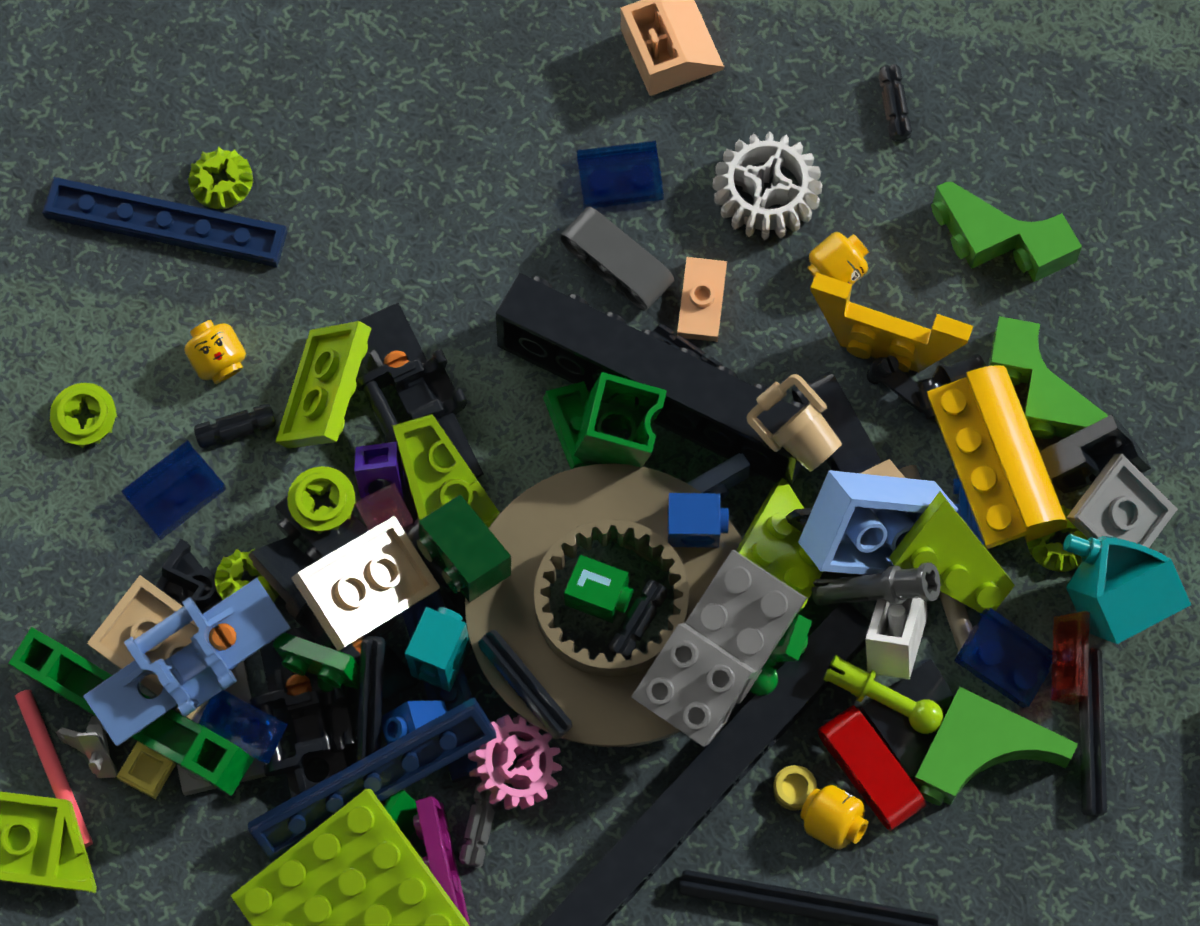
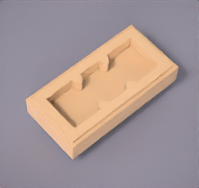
M693 257L686 258L677 336L680 335L687 339L718 342L727 261Z

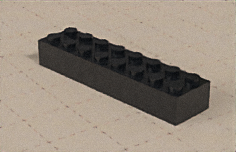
M519 273L496 311L498 347L573 384L584 381L588 391L592 390L601 372L667 390L663 408L653 423L727 459L738 453H743L750 463L751 471L776 483L783 477L792 488L803 465L783 447L777 452L773 451L747 422V414L758 404L756 398L768 387L761 384L751 385L739 379L737 374L727 367H714L701 361L695 352L687 348L677 349L664 343L663 339L650 330L639 331L627 325L625 320L619 315L612 312L602 313L590 307L588 302L575 294H568L567 296L553 289L549 282L537 276L530 278ZM636 397V405H639V399ZM781 399L769 411L764 410L757 418L774 435L805 405L798 402L790 404Z

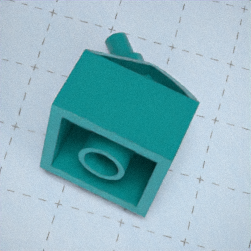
M1069 534L1065 538L1063 549L1081 556L1082 559L1066 589L1087 633L1119 644L1191 606V602L1171 558L1141 544L1111 536H1101L1097 539L1090 537L1085 540Z

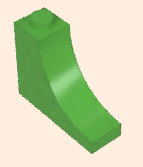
M959 687L914 779V784L921 792L924 800L935 805H941L942 802L951 805L960 790L973 777L989 767L1007 761L1025 759L1045 761L1066 768L1078 744Z

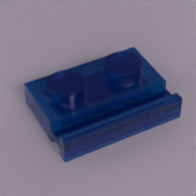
M656 141L576 150L584 209L587 207L599 208L664 200Z
M187 440L121 492L159 540H162L224 492L226 487Z
M984 609L981 619L973 627L954 661L1020 707H1029L1048 675L1050 665L1053 661H1056L1058 654L993 609Z

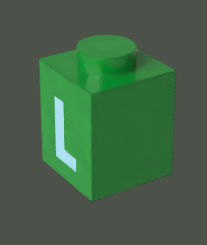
M580 555L564 592L565 605L613 623L618 611L626 612L633 594V589L628 587V572Z

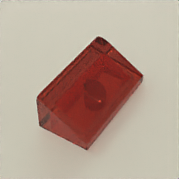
M1088 611L1054 617L1052 701L1074 705L1088 696L1090 612Z

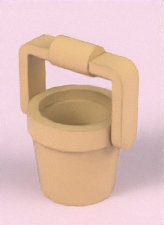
M797 374L790 375L781 384L774 382L756 398L758 404L747 414L749 425L773 451L777 452L783 447L810 472L822 464L842 445L840 439L821 414L827 409L826 404L806 381ZM792 385H795L810 402L772 435L757 416L764 410L769 411L787 395L786 391Z

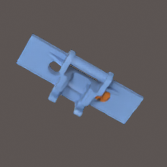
M258 578L204 614L200 612L194 601L189 597L182 602L184 605L182 608L135 640L131 636L124 641L135 660L83 695L116 746H119L170 710L178 707L184 717L195 711L197 707L236 683L237 680L231 670L236 668L239 663L291 629ZM193 620L199 628V632L190 638L192 641L190 644L166 660L159 659L152 663L148 655L144 654ZM155 674L163 686L162 692L156 698L146 699L140 692V683L145 676Z

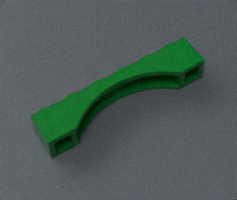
M33 627L30 628L8 663L28 678L95 717L97 716L83 695L112 676ZM141 692L146 699H152ZM170 710L131 737L232 796L254 760L253 757L237 745L173 710Z

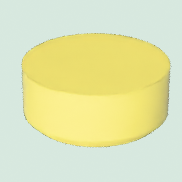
M787 766L775 777L773 784L774 797L786 809L801 810L809 794L817 788L816 779L803 766Z

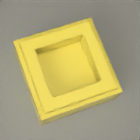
M137 741L117 778L123 783L156 799L176 764Z

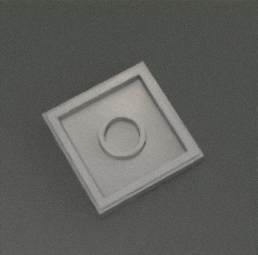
M1114 454L1066 518L1087 538L1093 537L1097 539L1101 536H1111L1149 548L1178 509L1123 454Z

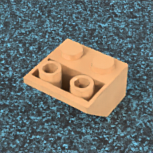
M641 0L621 7V31L649 96L724 70V65L694 0Z

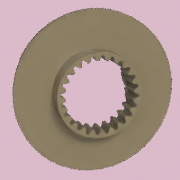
M615 463L595 464L567 470L542 480L524 491L498 515L489 529L511 555V576L470 603L465 598L466 623L474 656L482 673L491 687L517 714L534 726L548 732L479 648L478 641L491 630L498 631L571 720L572 728L561 738L590 746L633 747L662 740L680 732L679 729L637 702L631 696L677 625L686 622L732 550L736 551L742 541L739 533L729 520L728 534H720L719 548L672 547L668 543L669 493H701L700 491L682 480L651 468ZM594 540H598L603 547L608 546L609 541L612 540L619 547H625L630 551L632 549L641 558L659 566L663 572L669 571V584L674 586L673 615L668 619V630L662 629L659 632V644L652 641L647 643L646 654H642L637 649L633 650L631 660L628 661L625 660L621 653L616 654L613 662H607L604 653H599L594 660L589 659L588 649L586 648L575 653L574 642L571 639L563 642L562 630L555 628L554 617L550 613V584L556 581L555 569L563 570L565 568V555L573 559L577 557L576 547L582 546L587 551L591 550Z

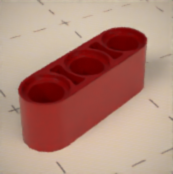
M854 705L817 729L819 738L886 829L889 831L893 830L926 807V802L919 789L864 715Z

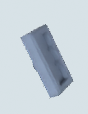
M738 453L687 484L701 493L720 494V501H722L729 494L728 489L749 478L750 463L743 453Z

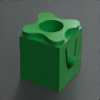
M601 372L588 396L578 440L575 445L574 456L584 462L627 464L642 468L653 451L656 435L652 431L651 425L663 408L667 390ZM636 397L639 399V405H636ZM605 420L621 422L629 432V439L625 440L602 433V422Z

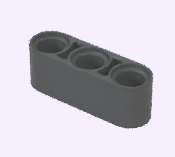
M587 207L559 236L568 251L643 311H647L675 281L671 272L659 260L592 207Z

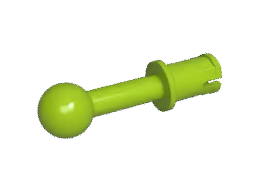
M835 655L832 659L830 666L841 671L842 674L827 669L823 680L851 692V694L857 696V701L862 702L865 696L878 701L907 716L912 728L922 734L933 733L941 726L943 712L936 702L928 699L915 702L874 681L876 671L871 670L868 673L841 659L838 655Z

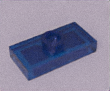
M225 689L209 699L198 724L237 745L252 757L268 764L288 725Z

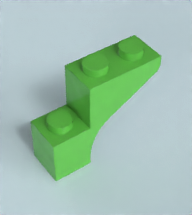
M945 182L936 187L934 200L931 204L934 217L941 226L946 224L953 236L951 237V244L956 255L960 259L966 258L971 269L1015 249L1013 255L1017 266L1023 273L1028 271L1032 280L1036 282L1077 262L1082 245L1062 213L1043 221H1019L1009 217L953 182Z
M999 316L994 332L989 366L1001 365L1006 367L1013 385H1019L1021 382L1028 383L1023 412L1034 437L1051 439L1055 435L1066 438L1108 417L1105 412L1047 368L1039 350V323Z

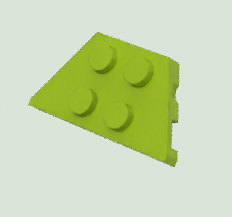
M782 477L773 485L736 551L805 596L807 599L798 611L799 613L804 609L812 594V587H815L813 582L816 579H820L824 571H820L798 543L802 533L788 523L785 517L793 510L804 509L789 483Z
M0 791V881L96 893L97 886L72 802L65 799Z

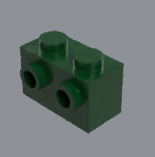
M461 494L418 521L419 539L417 540V545L429 562L435 560L443 569L442 575L449 588L454 593L460 591L469 603L511 576V555Z

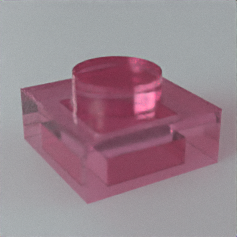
M395 483L356 501V506L369 531L394 516L402 528L413 523V519Z

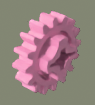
M505 715L497 719V724L492 721L491 724L496 730L497 738L480 746L479 750L468 754V759L477 762V768L469 772L470 776H480L482 782L477 787V791L482 792L489 789L492 792L489 802L495 804L504 799L506 810L513 809L518 804L521 809H526L533 806L534 801L538 803L548 797L546 790H550L558 784L551 774L562 770L560 764L553 762V756H556L561 751L560 748L549 747L548 742L552 739L550 733L541 735L539 733L540 728L532 723L527 726L526 719L520 715L513 718V720L509 715ZM516 736L521 737L525 741L519 740ZM522 754V757L517 760L518 763L515 764L514 768L508 771V768L513 764V761L516 759V756ZM504 783H510L513 785L514 788H511L505 785Z

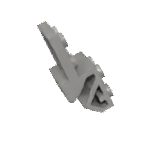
M732 550L686 622L677 625L631 697L702 746L709 745L727 722L735 703L740 704L762 672L761 668L807 598L737 551Z

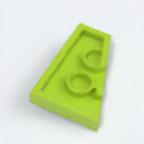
M431 414L393 425V431L418 519H423L461 494L489 528L500 512L434 415Z
M939 491L889 556L893 565L900 566L902 569L918 568L922 563L934 564L939 572L941 592L989 618L1015 586L1007 573L980 542L962 517L955 511L941 491Z

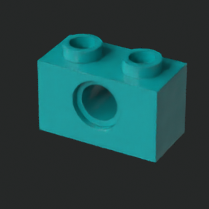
M428 607L425 608L405 652L412 677L446 691H451L470 649L467 625L465 622H462L463 617L444 607H439L438 611Z

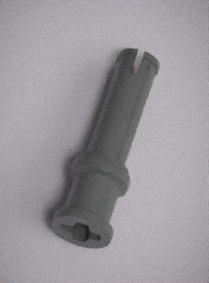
M922 563L918 568L913 569L890 566L883 573L873 575L816 579L813 584L821 587H812V597L818 606L881 599L893 605L903 604L906 599L921 598L925 602L935 601L939 596L941 587L940 576L936 566L932 563Z

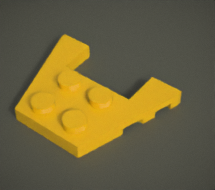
M817 272L815 274L810 290L839 345L846 347L847 351L856 357L868 359L870 356L887 358L891 355L897 358L901 371L908 372L913 370L919 373L966 345L973 330L972 325L937 314L932 329H928L849 301L852 284Z

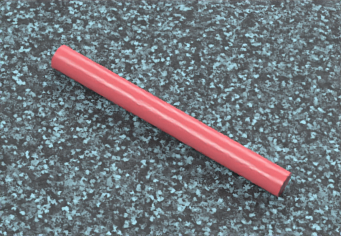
M21 691L15 695V698L54 795L57 799H65L72 802L85 848L93 844V841L32 691Z

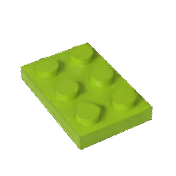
M360 321L310 330L278 431L276 443L286 448H297L337 442L338 436L343 431L345 425L344 417L349 400L356 389V377L361 361L368 350L367 341L371 327Z

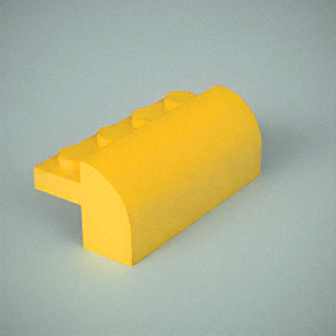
M994 365L966 372L967 377L927 391V397L986 549L1025 536L1026 541L1029 542L1067 528V520L1006 367Z

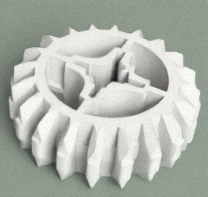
M771 132L766 134L765 141H759V138L753 133L750 136V145L738 139L735 143V151L726 149L724 152V162L717 163L715 173L718 176L713 178V189L717 191L714 194V201L716 205H723L721 207L723 219L733 217L731 226L734 230L746 224V235L748 237L754 234L755 229L761 230V236L764 240L769 237L770 230H775L776 234L782 238L785 236V226L796 233L800 229L799 220L808 223L812 217L811 210L818 208L820 199L817 195L822 192V183L818 181L821 171L818 166H812L814 162L812 153L801 155L803 152L801 142L792 147L788 146L789 138L787 135L783 136L780 142L773 141L774 137ZM767 162L762 166H751L757 163ZM782 166L787 168L796 177L799 186L792 184V180L781 173ZM773 175V185L771 184V188L769 189L766 188L763 196L761 197L762 186L764 187V183L766 182L769 183L770 178ZM735 185L743 187V191L749 193L754 198L753 206L739 195ZM775 204L784 205L780 208L768 209L770 206Z

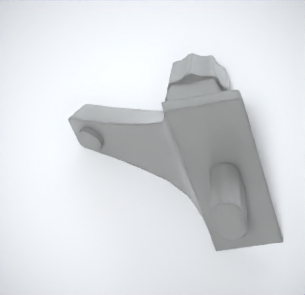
M91 717L86 728L87 733L61 728L56 732L59 740L87 756L89 768L98 778L117 777L116 768L109 754L107 731L97 717Z

